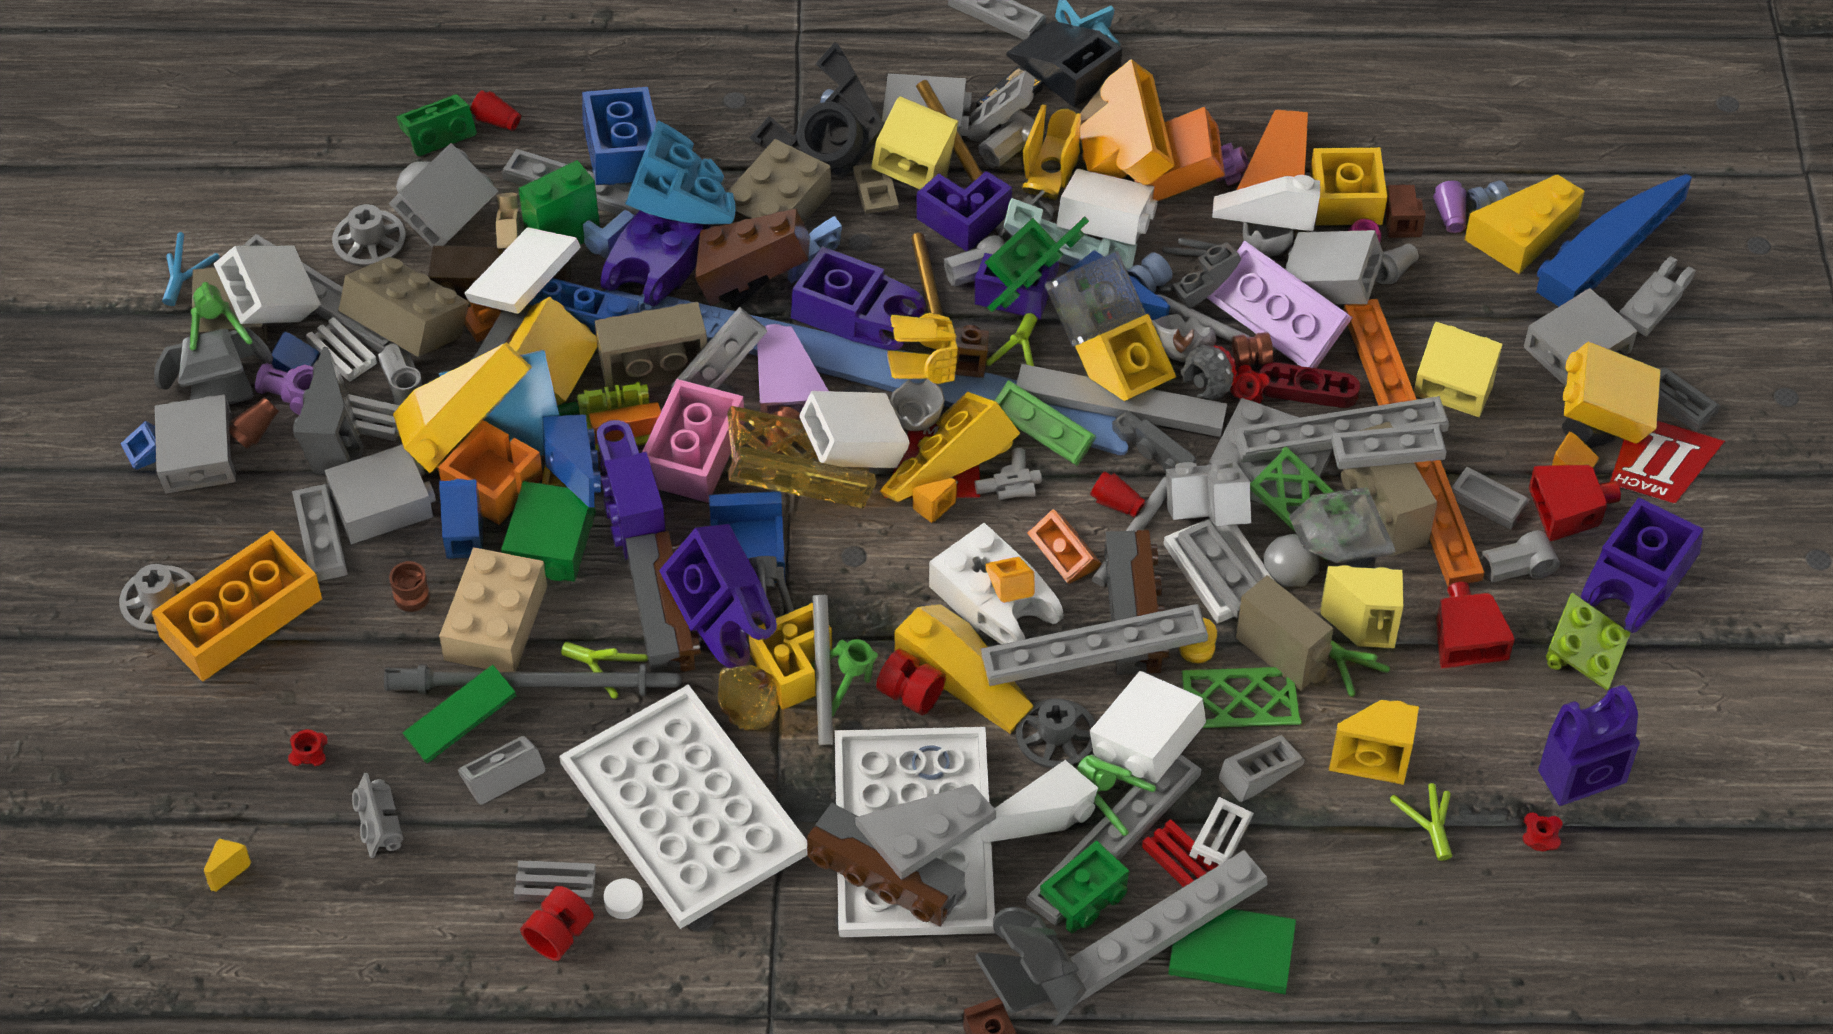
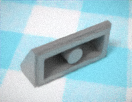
M521 736L460 767L458 772L475 800L481 805L543 774L546 768L538 748L525 736Z

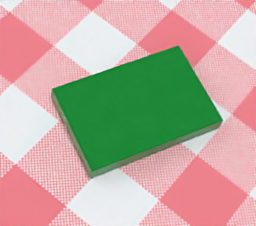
M1230 908L1173 944L1168 975L1286 994L1296 919Z

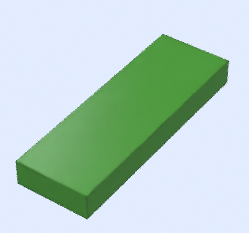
M1009 380L995 399L1016 428L1075 466L1079 465L1097 438L1093 433Z

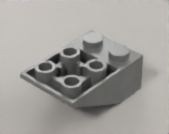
M328 347L322 348L319 360L313 365V378L309 389H306L304 392L300 416L295 419L293 425L294 437L298 439L304 451L305 459L309 461L314 474L326 475V469L360 459L364 450L356 417L353 413V406L349 399L348 389Z

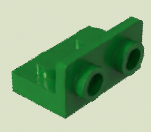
M457 94L396 116L400 129L410 138L413 151L417 156L446 147L450 143L454 144L477 134L469 105Z
M1096 840L1040 885V894L1067 919L1066 929L1073 934L1080 927L1087 928L1092 925L1098 918L1100 911L1107 905H1116L1124 898L1128 891L1129 870Z

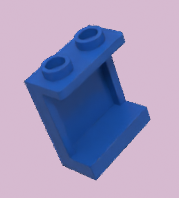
M781 491L709 495L711 526L729 524L747 558L758 556L776 557L777 567H784L785 580Z

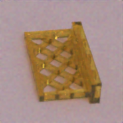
M730 406L727 413L732 463L728 470L729 481L864 509L876 485L875 474L869 473L868 467H851L853 469L821 463L810 439L806 437L807 432L801 420ZM739 420L749 422L755 429L749 431ZM772 428L782 429L789 436L783 439ZM763 434L773 445L767 447L757 437ZM796 441L807 452L801 454L790 444ZM748 443L752 448L744 447L742 445ZM779 450H781V451H782L783 453H785L786 455L778 454V453H776V452H778ZM815 457L819 462L811 461L809 459Z

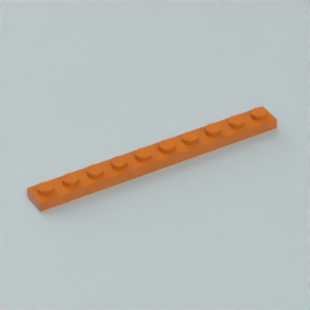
M1378 299L1368 300L1367 304H1344L1343 311L1353 317L1348 323V327L1378 406L1417 400ZM1441 460L1414 462L1437 500L1430 542L1447 587L1456 582L1473 583L1482 581L1484 576L1483 567Z

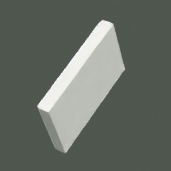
M527 227L465 292V295L471 303L519 314L581 246L575 237Z
M1201 521L1165 536L1164 546L1218 624L1235 616L1178 541L1180 532L1204 522ZM1237 525L1215 526L1257 582L1266 575L1275 581Z

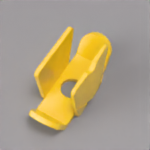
M1042 104L1023 149L1025 178L1028 179V182L1023 184L1022 189L1024 193H1033L1036 196L1044 190L1045 193L1041 197L1047 198L1048 196L1049 199L1056 200L1061 187L1066 188L1072 170L1078 161L1081 114H1076L1069 109L1056 111L1049 120L1047 135L1043 142L1046 105ZM1054 160L1061 164V170L1049 173L1044 171L1041 165L1045 161Z
M933 313L924 314L920 318L891 315L890 320L894 328L893 333L896 341L920 342L926 347L937 349L931 355L887 351L892 378L928 379L936 384L955 381L958 347L952 320L949 317Z

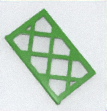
M1284 447L1282 452L1250 483V490L1299 536L1307 538L1314 547L1324 546L1314 536V532L1331 533L1332 545L1344 543L1366 522L1288 447ZM1287 458L1299 470L1300 475L1283 474L1282 462ZM1264 480L1276 481L1278 497H1272L1260 484ZM1284 482L1301 483L1302 499L1285 498ZM1308 483L1316 485L1327 496V501L1310 500ZM1286 506L1304 507L1305 523H1300L1287 511ZM1311 507L1328 508L1330 525L1313 524ZM1336 509H1341L1354 522L1350 526H1339ZM1318 550L1317 553L1327 561L1333 555L1329 552L1332 551L1334 553L1336 550H1323L1324 552Z
M1276 667L1182 670L1183 690L1203 698L1204 706L1217 715L1214 719H1206V723L1202 728L1301 724L1295 683L1286 676L1287 685L1279 692L1264 681L1267 677L1282 676L1283 673ZM1229 678H1248L1252 682L1240 693L1225 681ZM1208 679L1213 682L1203 694H1200L1191 687V680ZM1258 686L1273 696L1263 708L1247 698ZM1218 688H1221L1235 698L1224 710L1208 699ZM1281 702L1290 709L1291 716L1273 717L1269 712ZM1241 703L1256 715L1253 718H1233L1229 714Z

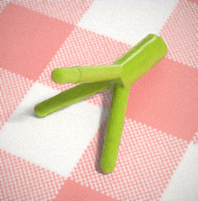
M1032 313L1025 314L1017 332L1011 335L1010 340L986 360V365L991 366L1018 343L1023 347L1026 365L1034 366L1028 339L1037 322V317Z
M565 642L561 650L563 656L588 664L593 672H603L597 664L599 660L648 661V655L618 653V650L615 648L594 651L570 642ZM604 687L613 699L618 697L614 687Z
M1434 783L1428 785L1432 822L1428 821L1396 795H1392L1390 797L1391 802L1429 831L1437 860L1444 861L1450 859L1452 853L1444 829V822L1451 793L1449 791L1443 792L1439 807L1436 785Z

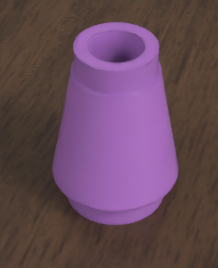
M1446 181L1439 184L1435 188L1433 199L1446 226V230L1449 233L1461 232L1466 228V190L1458 181Z

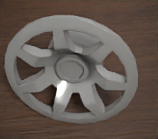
M364 204L353 208L349 215L337 225L333 232L332 243L336 254L344 261L354 265L368 266L387 257L393 258L397 255L405 243L406 232L403 223L395 215L379 210L374 205ZM383 218L391 221L392 224L384 225ZM349 225L350 233L341 235V232ZM399 230L398 242L386 236ZM354 242L348 254L339 246V244H351ZM380 243L383 247L392 250L378 257L376 245ZM363 247H367L372 259H358L355 257L361 253Z
M161 564L147 565L141 568L122 589L119 598L121 613L125 620L137 629L156 632V624H147L153 617L152 611L177 595L176 592H181L189 585L195 583L196 580L189 572L179 567ZM171 574L178 575L184 579L174 582ZM136 587L138 596L127 601L129 593ZM145 605L139 620L132 617L128 612V609H136Z

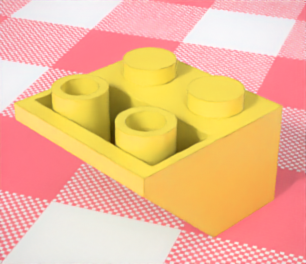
M901 96L898 97L876 140L871 169L918 189L924 187L937 174H941L946 178L959 121Z
M1435 322L1417 373L1414 388L1415 396L1423 399L1440 396L1442 405L1480 417L1493 388L1502 343L1460 330L1454 326Z
M1347 565L1338 567L1328 566L1320 608L1321 615L1357 646L1395 648L1403 611L1402 570H1393L1385 567L1374 569L1355 568Z

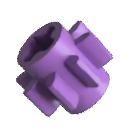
M1232 143L1221 146L1225 176L1216 179L1218 182L1225 180L1227 186L1240 182L1244 176L1243 172L1246 171L1249 165L1243 148L1238 147L1234 149Z

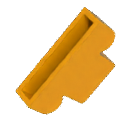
M1131 59L1104 82L1101 89V97L1108 104L1080 125V139L1083 148L1082 157L1086 163L1087 170L1090 172L1120 179L1128 174L1139 183L1148 185L1166 173L1175 164L1154 77Z

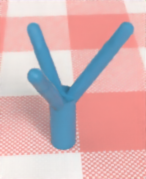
M182 232L177 234L175 258H173L171 253L166 255L170 279L162 302L168 306H175L182 284L193 276V269H204L219 259V254L214 253L182 273L181 263L184 234Z

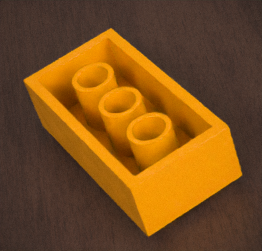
M271 530L153 610L152 615L159 637L203 682L322 600L316 573Z

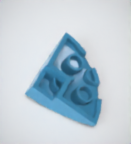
M658 120L637 169L625 204L665 219L697 224H731L735 218L736 211L733 193L726 192L721 184L724 175L712 159L702 160L693 151L694 143L690 139Z
M540 350L520 355L532 368L484 421L509 434L510 441L516 438L539 451L540 455H544L543 417L559 416L545 351ZM449 371L439 373V376H442Z

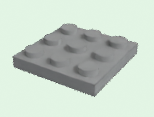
M1241 398L1208 465H1211V461L1217 459L1232 460V463L1238 464L1251 483L1275 458L1242 463L1233 436L1234 428L1299 417ZM1329 449L1297 454L1296 456L1321 478L1334 451ZM1287 458L1282 462L1283 474L1300 475L1299 470ZM1264 480L1260 484L1272 497H1278L1276 481ZM1284 482L1285 498L1302 499L1301 483ZM1308 483L1311 500L1317 486ZM1250 490V500L1266 505ZM1286 506L1290 514L1302 518L1304 507Z

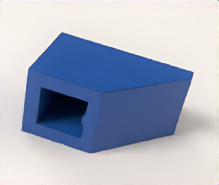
M476 479L440 481L442 538L446 558H469L473 547L483 549L484 521Z

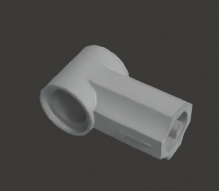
M1020 109L1013 113L1007 122L1001 124L1000 129L979 144V154L984 159V162L991 168L995 166L1000 167L1024 148L1035 120Z
M997 235L989 236L982 240L976 249L944 258V268L951 286H959L975 281L984 253L994 254L1005 244L1004 239Z
M393 343L385 346L384 350L378 354V358L392 391L394 403L400 406L423 383L421 373L415 368L410 353Z
M1540 530L1523 535L1517 543L1482 551L1481 555L1484 575L1487 581L1490 580L1492 583L1529 574L1532 578L1540 579L1553 574L1560 566V561L1546 533Z

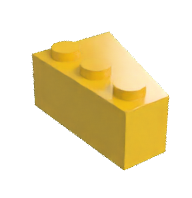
M1558 174L1470 213L1465 241L1517 274H1520L1578 219L1585 191Z

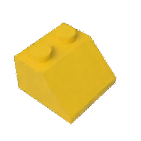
M1149 314L1075 346L1089 378L1123 401L1176 378Z
M1379 700L1338 723L1329 771L1404 785L1414 742L1419 706L1408 705L1402 701Z

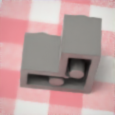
M1217 459L1211 461V465L1197 466L1196 463L1183 462L1176 464L1175 468L1166 469L1167 507L1173 520L1210 517L1215 526L1251 523L1250 481L1237 463H1232V460Z

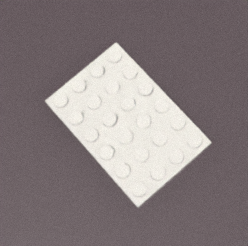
M689 685L560 755V762L563 768L680 929L808 855L806 838Z
M985 727L835 730L836 805L857 816H861L973 784L989 802ZM929 745H935L942 748L938 751L922 752L919 750L920 748ZM945 751L949 756V769H944L947 764V761L943 756V752ZM916 753V754H917V758H916V760H915V766H916L917 769H916V770H913V768H912V758H913L914 754ZM943 772V777L936 780H926L919 777V773L935 775ZM983 827L937 857L965 872V892L951 913L947 915L941 927L930 921L922 922L918 920L909 910L898 904L886 903L877 893L864 886L858 887L849 883L842 874L837 872L839 937L995 933L993 929L995 906L991 842L985 843L980 838Z

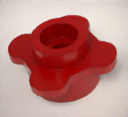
M1243 365L1239 367L1236 382L1231 386L1230 390L1234 397L1245 398L1260 404L1263 400L1262 392L1269 385L1270 379L1266 373L1259 374L1253 371L1249 365ZM1248 382L1253 384L1252 388H1248Z
M307 729L292 735L290 738L292 753L288 755L291 765L299 766L305 763L320 766L325 762L326 756L323 751L324 746L328 743V739L324 733H317Z
M1533 812L1525 816L1524 823L1527 825V830L1523 835V842L1527 846L1537 851L1556 850L1560 847L1561 839L1558 837V833L1563 823L1559 817L1551 816L1548 818L1538 816V814ZM1544 829L1546 833H1542L1539 830Z

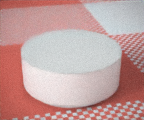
M627 878L611 882L604 891V903L607 912L618 919H628L637 915L643 906V893L639 884Z

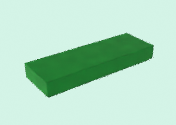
M492 664L402 733L424 762L428 764L517 696L516 692Z

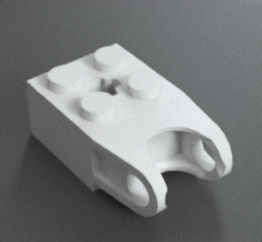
M985 523L929 561V587L965 621L970 623L977 632L982 630L1000 644L1026 639L1017 622V619L1022 616H1036L1052 624H1056L1063 619V609L1054 592L1035 569ZM1019 556L1034 571V596L1003 603L995 592L986 570V564Z

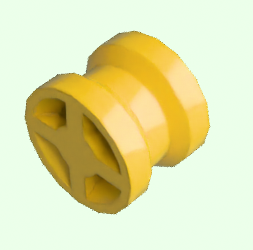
M1204 617L1208 641L1179 647L1181 656L1191 663L1200 664L1207 662L1215 653L1217 629L1213 622Z

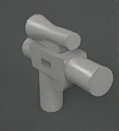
M1015 448L1011 452L1012 465L1003 467L1001 473L994 474L993 478L976 480V493L978 495L996 491L999 500L1020 496L1035 497L1034 484L1042 483L1040 470L1029 471V469H1026L1025 450L1023 448Z

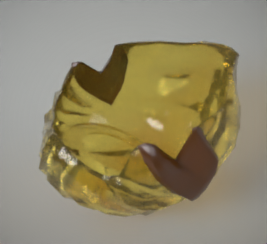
M750 664L733 668H722L719 676L718 701L721 707L720 711L730 717L731 724L738 725L739 729L744 728L747 731L765 728L773 722L780 701L779 691L772 680L773 677L765 670Z

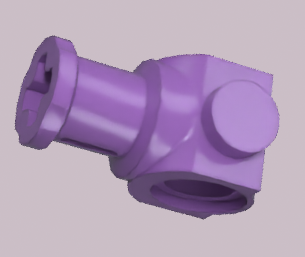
M262 364L256 375L255 390L261 394L270 392L281 395L283 402L290 403V409L297 415H300L303 407L304 392L306 389H309L313 378V366L301 365L295 369L292 368L288 372L273 369L272 364Z

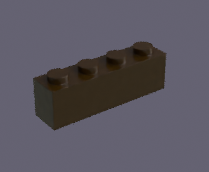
M433 246L428 277L435 283L455 291L458 296L468 300L465 292L507 248ZM570 259L553 276L554 279L570 283Z

